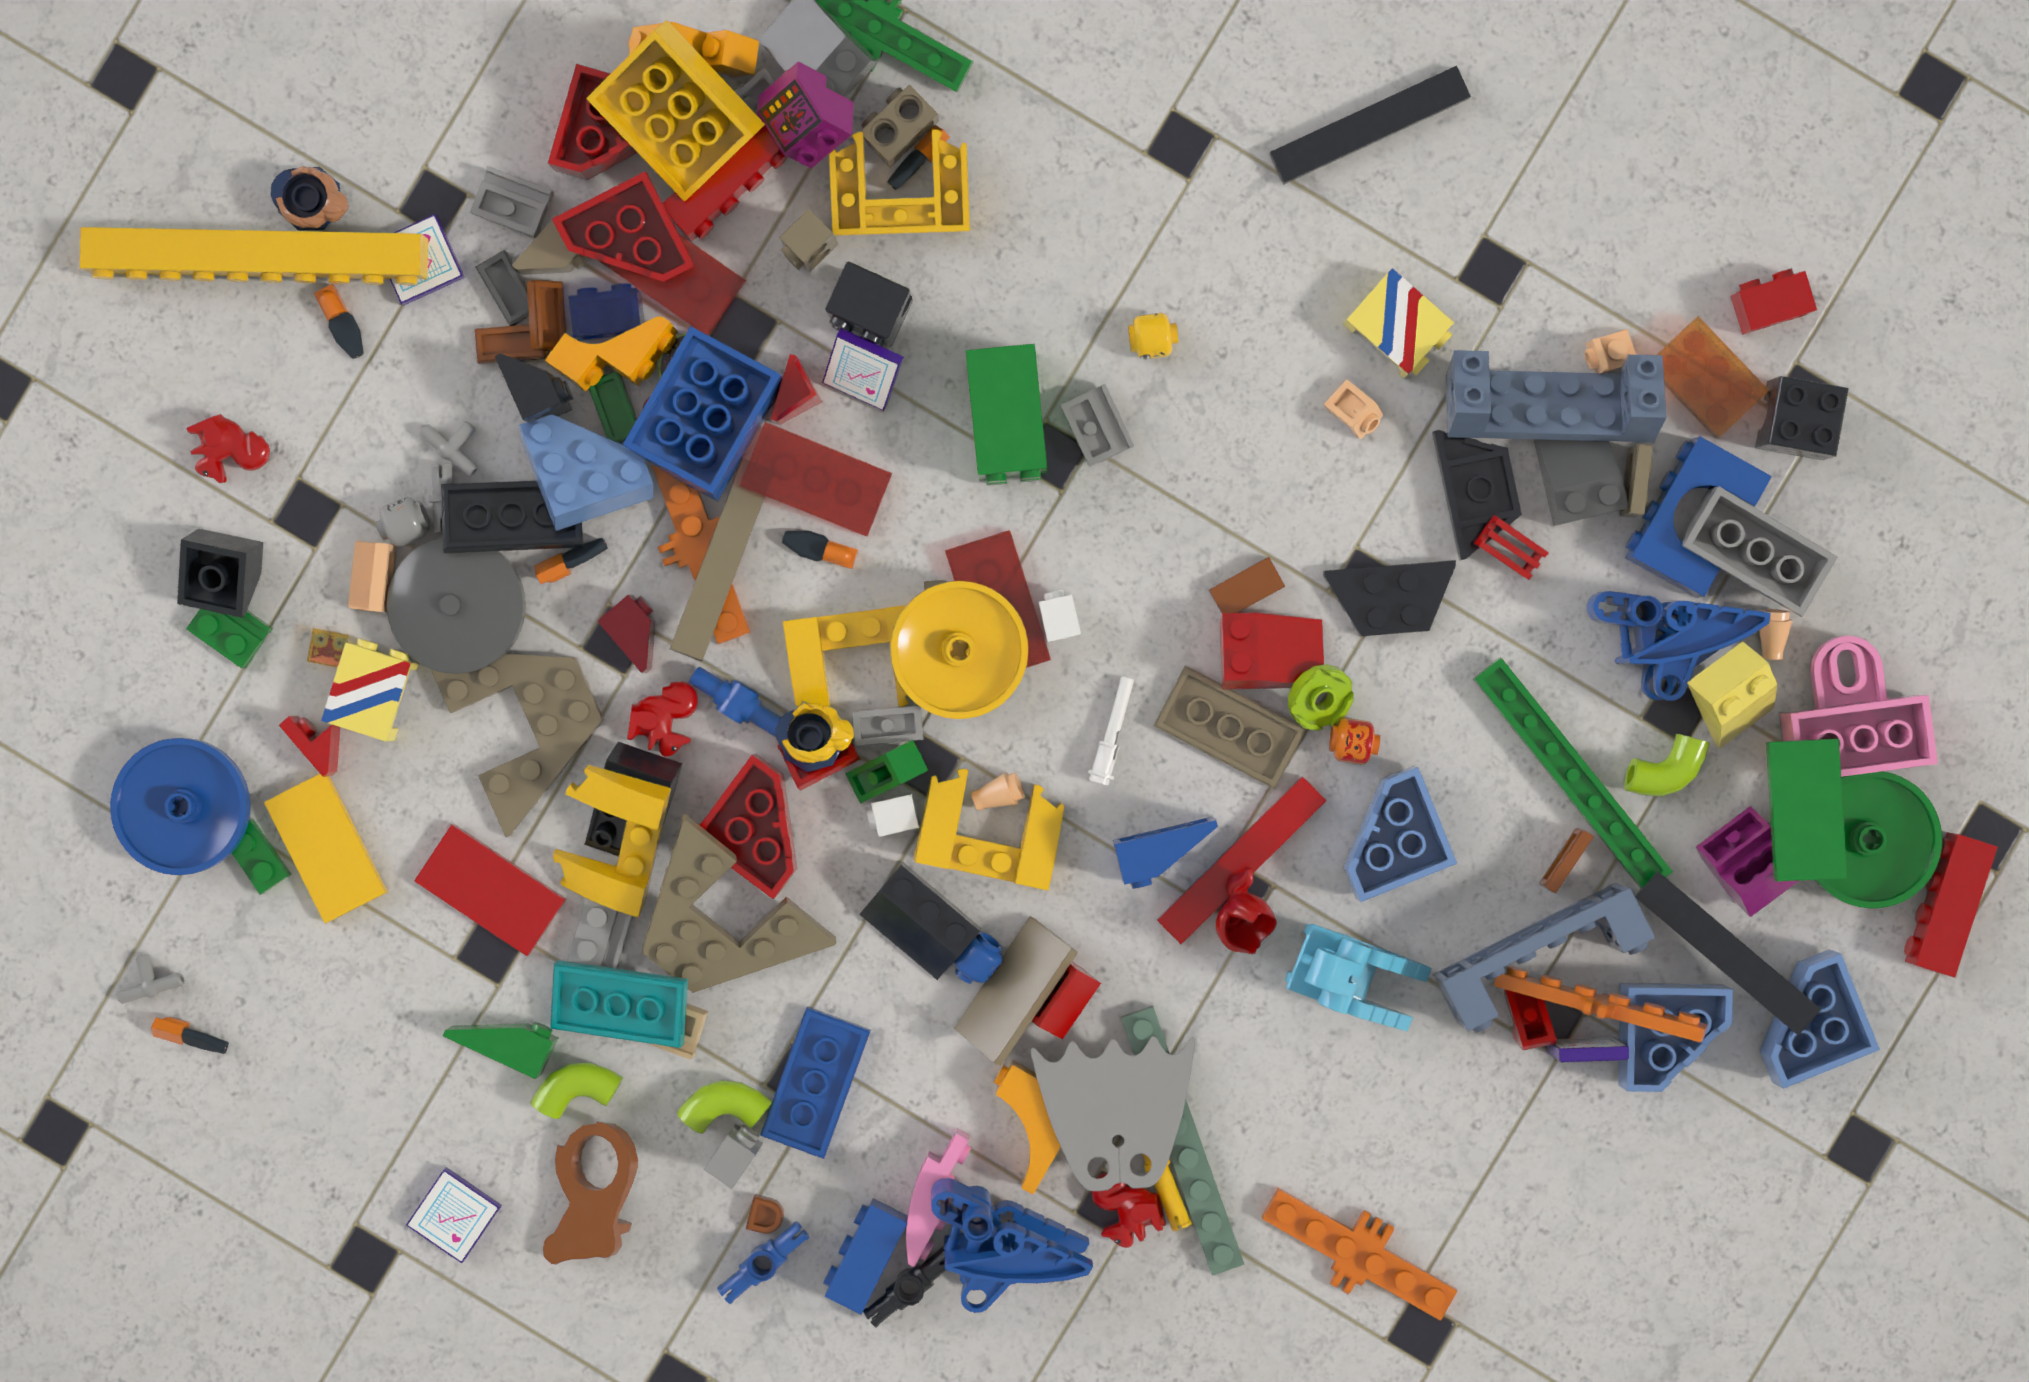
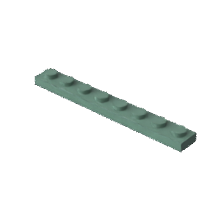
M1153 1005L1121 1016L1134 1055L1142 1052L1152 1036H1155L1165 1052L1170 1054ZM1185 1100L1181 1122L1170 1158L1213 1276L1245 1264L1188 1103Z

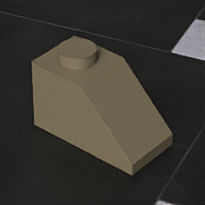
M551 221L512 266L523 275L569 273L575 267L577 269L582 268L590 258L568 251L553 221Z

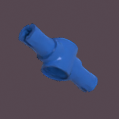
M701 667L694 671L689 684L713 698V703L717 705L716 709L739 724L743 722L749 724L751 722L776 737L775 728L781 717L761 705L762 701L758 699V693L734 679L732 682L728 679L724 682Z
M795 1221L793 1225L775 1240L769 1239L765 1244L755 1247L750 1256L739 1265L740 1269L717 1287L721 1296L731 1290L724 1298L727 1303L732 1304L735 1299L752 1285L757 1286L762 1281L771 1279L776 1273L777 1268L788 1260L787 1256L805 1240L809 1239L805 1229L795 1236L801 1230L800 1228H802L800 1223ZM761 1255L767 1256L772 1262V1267L766 1270L760 1269L755 1264V1258Z

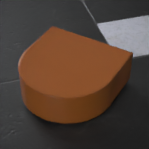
M755 1194L746 1229L763 1234L775 1232L781 1226L784 1219L782 1205L773 1198Z

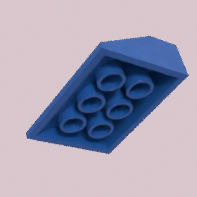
M690 326L625 439L623 447L689 487L718 502L776 400L782 376Z

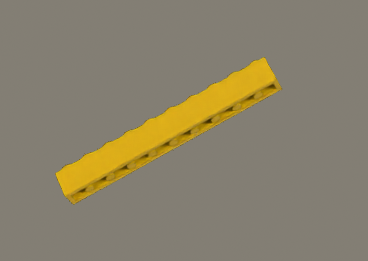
M80 227L79 268L92 273V278L104 280L113 279L114 274H126V279L147 280V275H159V279L167 281H180L181 275H193V280L205 282L214 281L215 276H227V281L248 282V277H261L262 282L281 283L282 277H294L295 282L305 284L316 283V278H329L328 282L333 284H350V279H362L363 284L383 285L384 279H396V284L414 286L417 285V279L427 280L428 238L416 233Z

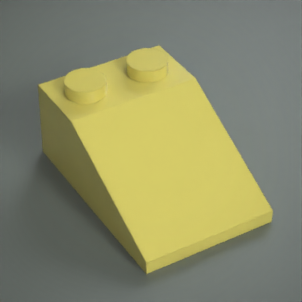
M1743 641L1687 682L1711 737L1719 749L1773 710L1775 706L1777 682L1770 665Z

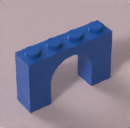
M1698 436L1691 439L1690 442L1685 440L1676 454V459L1679 460L1673 472L1669 470L1663 477L1659 488L1662 489L1657 501L1652 500L1648 504L1644 515H1642V518L1646 520L1640 531L1635 530L1625 546L1629 550L1625 559L1695 598L1705 597L1720 569L1682 547V542L1677 536L1674 527V512L1678 502L1688 491L1694 488L1711 489L1719 486L1755 507L1772 477L1703 437Z

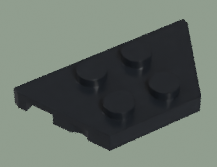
M1436 430L1432 432L1458 558L1459 561L1465 560L1480 548L1474 543L1493 515L1509 525L1522 515L1509 451L1507 447L1483 443L1472 438L1448 437L1445 431ZM1496 526L1493 531L1498 534L1503 529Z
M1456 560L1323 571V577L1329 583L1338 598V602L1349 616L1353 627L1360 637L1430 631L1456 567Z

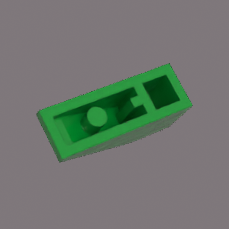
M534 1022L533 1025L529 1023L453 1025L446 1029L443 1037L533 1079H537L542 1075L559 1037L551 1034L553 1030L550 1027L538 1022Z

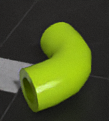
M1676 734L1672 750L1664 761L1654 763L1633 758L1625 774V791L1645 796L1662 797L1682 790L1697 777L1706 759L1710 742Z
M591 1062L570 1063L553 1071L537 1089L530 1104L540 1113L553 1119H560L568 1104L578 1096L592 1098L607 1107L624 1077L608 1068Z
M721 1080L698 1089L679 1108L677 1116L689 1128L700 1134H703L718 1116L724 1114L733 1115L752 1128L771 1105L772 1101L758 1090L742 1082Z

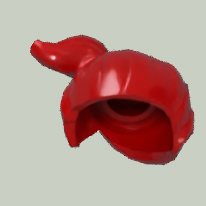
M1246 867L1243 873H1236L1228 880L1226 889L1230 898L1218 912L1216 932L1227 949L1253 955L1261 946V942L1275 930L1277 920L1273 910L1266 901L1255 894L1247 892L1253 883L1252 868Z

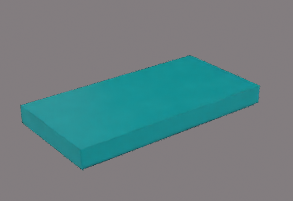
M558 960L554 963L550 1029L681 1048L684 1045L688 979Z

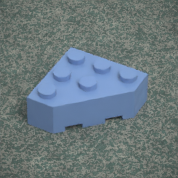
M553 414L519 425L521 442L556 531L653 499L654 484L644 459L623 447V445Z
M1411 766L1381 778L1343 866L1354 896L1360 902L1457 864L1419 767Z
M1828 949L1798 961L1789 982L1822 1010L1799 1036L1775 1016L1771 1022L1759 1051L1772 1083L1783 1089L1880 1050L1842 954Z
M1620 983V995L1631 998V1004L1644 1007V1003L1657 1004L1666 1008L1665 1013L1679 1016V1012L1694 1014L1700 1017L1701 1023L1708 1025L1705 1037L1700 1043L1619 1021V1041L1629 1046V1059L1618 1062V1085L1624 1090L1632 1092H1662L1672 1083L1671 1080L1684 1067H1688L1707 1049L1706 1046L1716 1036L1732 1025L1733 989L1723 984Z

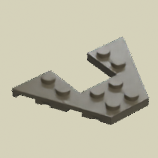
M505 654L494 664L470 673L452 674L431 669L450 713H454L513 686L540 748L478 775L505 837H509L514 833L513 831L530 810L535 807L538 800L563 772L562 770L583 747L590 735L604 721L582 668L575 657Z
M684 814L675 846H673L670 862L660 887L656 907L650 919V926L642 945V953L672 977L688 979V990L694 993L834 946L837 943L836 936L787 896L740 941L694 906L693 903L737 862V859L732 851Z

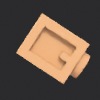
M1628 329L1601 338H1595L1586 343L1587 350H1584L1588 367L1591 370L1594 369L1595 373L1599 374L1621 368L1628 354L1636 355Z
M1347 379L1324 403L1326 409L1347 425L1359 439H1362L1366 434L1372 433L1378 427L1383 416L1377 403Z

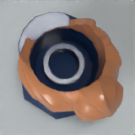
M301 166L284 170L271 183L270 195L273 204L278 209V213L298 231L325 230L331 222L340 220L349 208L346 196L340 192V183L320 166Z

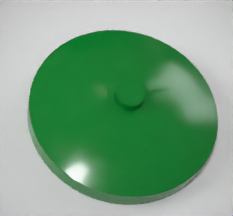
M1881 771L1841 777L1847 878L1814 881L1831 897L1843 903L1861 908H1885L1906 901L1926 885L1940 859L1942 830L1933 804L1915 784L1893 773Z

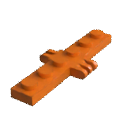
M651 464L676 533L668 535L670 542L657 547L660 554L673 550L675 554L663 559L664 566L678 563L679 568L689 565L695 581L719 517L709 520L699 491ZM733 582L713 632L718 644L751 633Z
M1508 966L1503 974L1495 978V987L1583 1011V1014L1586 1015L1595 1014L1597 1018L1616 1019L1700 1043L1705 1037L1708 1024L1701 1023L1700 1017L1686 1012H1679V1016L1665 1013V1007L1657 1004L1644 1003V1007L1631 1004V998L1615 993H1610V995L1602 993L1600 995L1596 993L1595 988L1582 984H1576L1575 988L1561 985L1562 980L1549 975H1542L1541 979L1528 976V970L1515 966Z
M1277 1188L1261 1216L1262 1219L1333 1259L1334 1262L1331 1269L1335 1271V1274L1331 1279L1330 1285L1337 1288L1343 1277H1346L1347 1280L1342 1291L1350 1294L1355 1284L1362 1286L1365 1280L1368 1279L1438 1320H1442L1458 1292L1457 1289L1384 1248L1394 1231V1226L1387 1223L1382 1233H1377L1383 1220L1375 1217L1368 1228L1365 1225L1371 1213L1363 1210L1351 1229L1281 1188Z

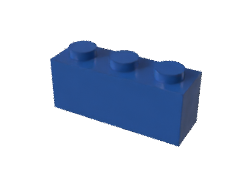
M872 1198L869 1206L862 1204L853 1222L859 1226L853 1237L847 1234L838 1252L843 1255L838 1268L831 1265L823 1281V1284L828 1286L825 1297L861 1315L907 1225L908 1215Z

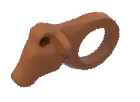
M597 1121L596 1124L583 1125L573 1132L565 1146L557 1145L555 1156L556 1174L570 1203L555 1232L544 1241L543 1256L551 1264L556 1265L571 1259L609 1258L617 1254L622 1247L621 1234L627 1233L631 1229L632 1223L619 1219L618 1216L628 1197L638 1168L635 1144L628 1133L616 1124ZM593 1136L605 1138L611 1143L617 1155V1173L612 1183L604 1189L591 1184L582 1172L580 1162L582 1150L586 1142Z

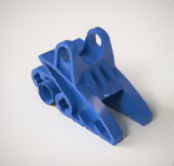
M1614 591L1598 592L1588 599L1586 605L1587 613L1593 621L1618 625L1620 627L1622 655L1615 658V663L1643 664L1641 679L1643 693L1649 699L1666 701L1681 698L1688 686L1687 682L1690 681L1694 668L1720 649L1741 641L1768 625L1771 615L1768 612L1726 606L1719 607V605L1684 600L1660 603L1659 600L1650 595L1642 596ZM1606 601L1608 605L1618 606L1617 611L1605 612L1604 614V610L1599 609V603ZM1638 605L1641 606L1643 611L1641 619L1636 614ZM1628 628L1634 629L1636 644L1634 649L1631 647ZM1656 630L1662 632V634L1656 636ZM1652 677L1655 694L1649 689V681ZM1663 678L1667 682L1664 692L1661 689V680ZM1677 681H1678V682H1679L1678 691H1677L1675 694L1671 695L1672 692H1673V689H1674V687L1676 686V683H1677Z
M941 1178L933 1184L931 1189L932 1212L938 1219L952 1225L951 1233L944 1236L945 1269L960 1274V1281L963 1284L961 1303L969 1312L981 1313L987 1310L1009 1285L1016 1283L1038 1284L1067 1281L1087 1276L1092 1270V1259L1080 1254L1084 1253L1089 1246V1237L1070 1228L1066 1229L1064 1225L1052 1219H1045L1043 1215L1029 1208L1023 1209L1022 1205L1014 1201L1002 1200L993 1206L989 1191L982 1186L969 1187L951 1178ZM1006 1211H1010L1014 1221L1010 1222L1008 1220V1222L1001 1223V1216L999 1214L1003 1212L1006 1215ZM971 1290H982L986 1294L985 1300L979 1304L969 1302L966 1297Z

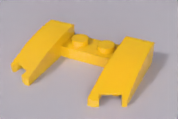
M932 130L934 197L867 199L863 132L853 134L852 137L855 143L839 152H836L834 149L829 154L832 232L834 235L970 231L967 144L962 142L960 148H957L940 140L943 132Z
M906 605L783 621L795 705L800 707L802 701L810 704H821L831 707L823 651L890 643L894 625ZM894 674L898 705L903 707L909 701L905 697L907 694L899 685Z
M587 765L584 769V773L588 776L580 786L572 782L566 789L565 794L598 810L627 820L617 866L555 849L553 860L561 864L564 877L560 882L562 886L593 902L638 918L646 903L671 788Z
M958 769V778L939 783L936 775L931 776L913 855L914 862L1010 881L1015 884L1049 891L1064 811L1062 803H1059L1055 808L1041 796L1044 789L1040 785L1033 784L1021 842L1018 848L956 834L968 769Z

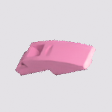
M958 1128L942 1157L929 1151L914 1186L906 1228L908 1264L915 1267L919 1258L923 1261L926 1260L934 1245V1242L929 1239L935 1229L941 1231L946 1222L938 1219L932 1212V1186L941 1178L954 1179L955 1176L950 1174L956 1162L962 1165L971 1150V1146L967 1144L969 1134Z

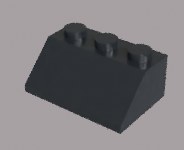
M904 862L859 914L936 980L955 962L981 930L978 924Z

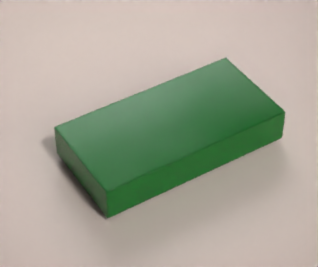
M613 371L603 375L596 385L590 386L589 392L606 438L620 444L627 438L637 417L622 376Z

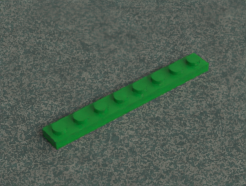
M1501 657L1473 678L1474 682L1640 889L1657 871L1665 877L1673 872Z

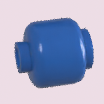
M980 932L955 960L956 975L969 984L973 981L978 983L987 982L1003 962L1001 944L991 935Z

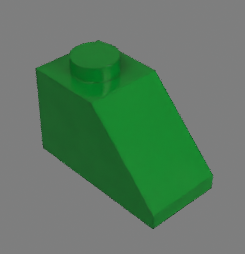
M911 740L845 774L861 804L928 771L914 741Z

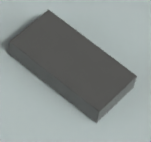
M503 250L475 266L509 326H515L529 317L527 285L520 273L512 266L513 262L507 251Z

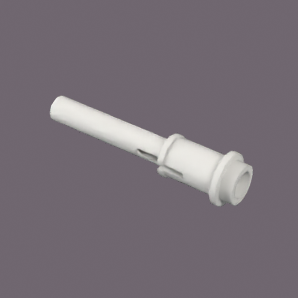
M1121 676L1104 741H1099L1093 768L1088 770V774H1091L1089 778L1091 782L1109 786L1110 780H1114V777L1111 775L1118 750H1120V746H1117V741L1133 687V679Z

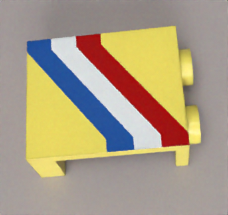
M1393 268L1343 323L1352 333L1357 330L1402 370L1399 374L1403 378L1410 372L1417 375L1430 361L1425 355L1433 346L1439 350L1452 336L1448 329L1454 324L1448 316Z
M358 638L357 644L346 642L321 721L382 741H395L398 728L393 726L410 670H417L419 663L410 661V656L403 651L390 649L389 654L378 651V644Z

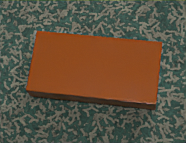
M531 280L527 282L531 350L552 351L564 333H566L563 282Z
M529 324L475 329L478 364L497 363L495 356L500 353L519 361L547 358V351L531 350Z
M1267 557L1209 589V592L1221 614L1238 613L1284 588L1285 585L1270 557Z
M1575 828L1540 880L1539 885L1556 894L1594 836L1583 829Z

